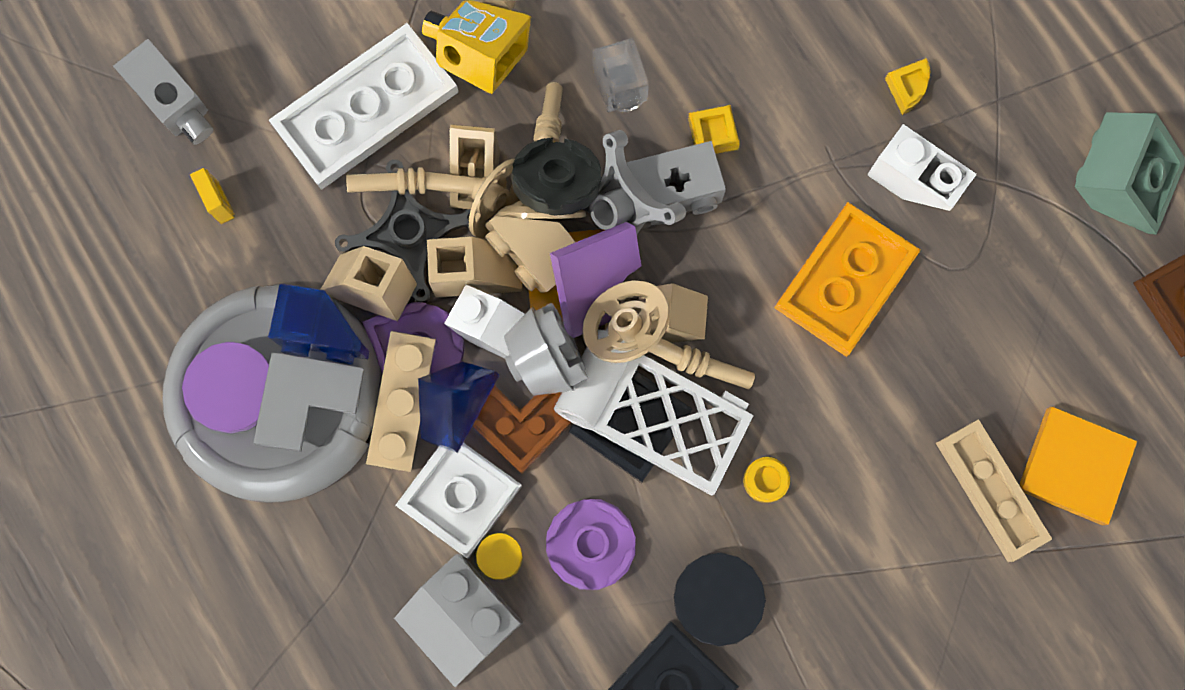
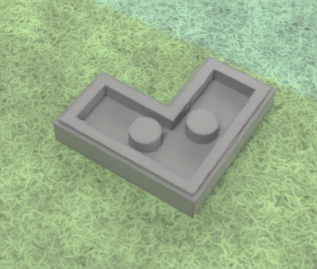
M272 352L253 443L302 452L310 407L356 414L364 368Z

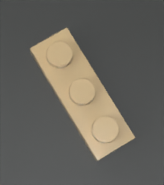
M396 331L390 332L366 464L411 472L436 339Z
M979 419L936 442V445L1007 562H1014L1052 540Z

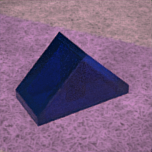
M462 361L418 378L421 438L425 442L458 453L494 387L499 374L494 370Z

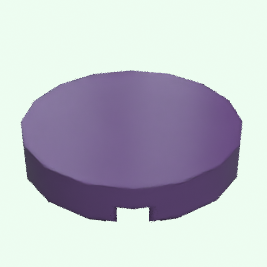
M225 342L208 347L196 355L186 369L182 385L186 407L195 420L211 430L231 434L251 429L257 425L269 362L261 353L246 344Z
M584 499L567 505L554 517L547 532L546 552L552 569L564 582L579 589L599 590L615 584L628 572L635 556L636 537L630 520L618 507L603 500Z

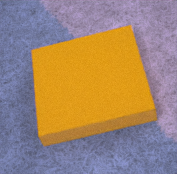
M1049 407L1045 411L1019 485L1027 495L1102 526L1109 525L1137 441L1055 407Z

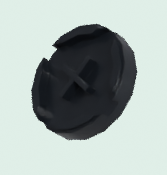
M724 553L703 555L688 564L676 581L673 596L676 616L685 631L700 642L715 646L737 644L751 635L762 620L766 603L763 583L753 567L737 556Z

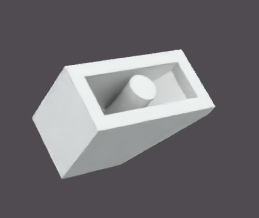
M465 285L444 324L468 342L505 358L510 353L504 335L525 313L501 299Z

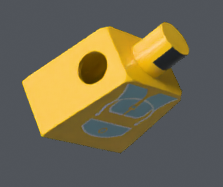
M465 0L449 17L429 11L423 21L422 33L427 37L437 40L436 62L441 68L493 94L528 50L531 16L473 0Z

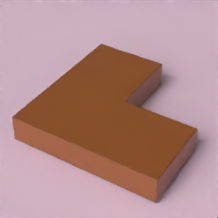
M490 380L458 410L459 414L521 474L572 424V422L563 418L554 410V406L562 392L535 395L520 410Z

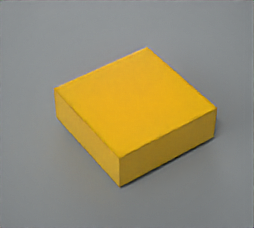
M731 105L689 113L688 121L694 145L712 141L715 154L739 149L740 143Z
M204 168L191 173L190 176L207 211L220 224L233 219L235 213L219 181Z

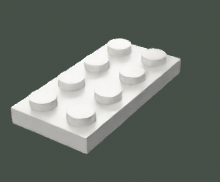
M406 23L270 118L269 122L322 190L459 91L455 82L438 65L436 58L409 24Z

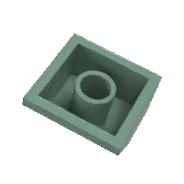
M1106 112L1100 128L1093 135L1092 147L1086 161L1077 173L1075 188L1091 209L1147 234L1157 235L1184 169L1185 157L1157 113Z

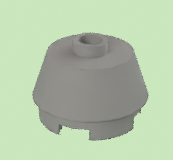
M552 303L538 310L532 307L504 335L510 355L505 357L506 363L515 380L518 382L523 379L525 385L534 396L574 391L573 385L588 379L584 371L586 368L573 339H570L562 324L559 325V321L562 318Z

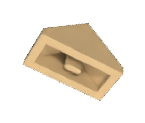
M451 125L450 175L480 179L488 177L499 164L500 148L495 129ZM450 192V208H472L474 201L472 195Z

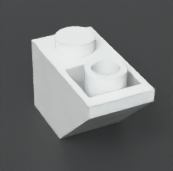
M904 124L868 173L869 177L903 200L948 211L954 207L977 175Z

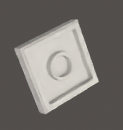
M449 432L395 506L464 557L470 559L522 485Z

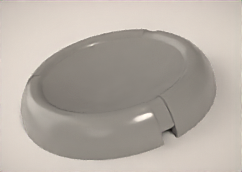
M274 284L273 286H254L232 293L215 302L204 310L184 331L171 354L165 372L162 398L164 418L171 440L183 456V460L200 478L211 486L237 498L255 502L273 503L297 500L315 494L338 481L356 465L367 451L370 444L366 440L373 429L383 374L365 327L347 308L336 300L317 291L295 285ZM225 342L246 344L261 353L269 363L271 353L274 352L355 366L365 370L356 414L310 407L302 452L254 444L253 440L257 425L249 430L231 434L207 428L195 420L186 407L182 385L186 369L196 355L212 345Z

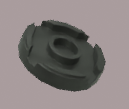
M544 138L526 145L516 155L511 172L513 190L520 201L536 212L553 216L573 214L587 208L598 196L602 179L600 162L594 153L579 142L565 138L564 143L553 142V138Z

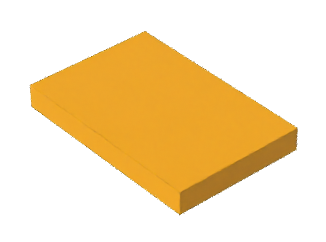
M847 202L774 308L847 357L921 249Z

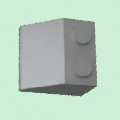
M460 554L452 557L422 585L394 618L454 687L464 680L523 623L470 562Z

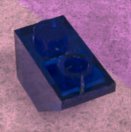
M279 284L268 337L279 346H282V353L297 357H309L310 351L327 353V360L342 364H353L354 358L368 360L369 349L325 290Z

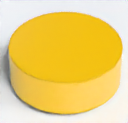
M762 457L747 467L743 483L746 492L751 498L761 503H771L786 494L790 486V475L786 466L778 459Z
M496 533L486 537L480 543L476 553L478 567L486 576L494 580H505L514 576L520 569L523 559L522 550L517 541L503 533Z

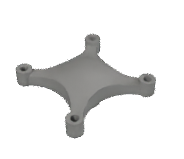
M617 130L606 134L603 137L606 164L599 193L596 199L587 208L583 209L591 214L595 224L601 229L608 230L628 222L635 226L636 235H638L640 229L648 221H662L667 225H672L684 219L686 210L681 203L664 205L655 201L636 180L624 156V147L628 143L626 133L622 130Z

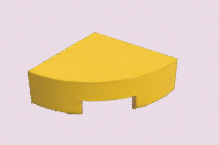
M927 58L891 71L885 78L902 115L914 109L927 90L930 78V66Z

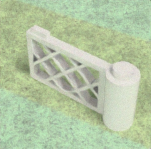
M608 327L606 331L598 329V339L609 336ZM586 347L581 358L586 368L584 371L588 379L573 385L574 391L562 392L554 406V410L568 421L602 435L709 495H714L754 416L746 411L749 403L727 391L723 392L722 396L719 397L645 355L628 362L611 363L599 359ZM613 349V350H611L610 352H614V353H625V352H630V351H619V350ZM638 366L654 374L659 391L640 397L636 396L631 378ZM665 381L673 384L674 387L666 388ZM627 389L629 400L619 402ZM685 391L693 395L698 413L676 419L669 394ZM661 397L669 421L646 428L639 403ZM704 402L714 408L706 410ZM632 405L639 430L622 434L607 426L615 410ZM723 412L738 420L730 437L716 441L709 415ZM700 418L708 443L686 450L679 424ZM671 427L679 452L662 456L653 450L648 433ZM641 436L644 445L631 438ZM727 443L721 455L718 446ZM710 448L716 467L708 481L693 472L688 455ZM680 457L683 467L671 460Z

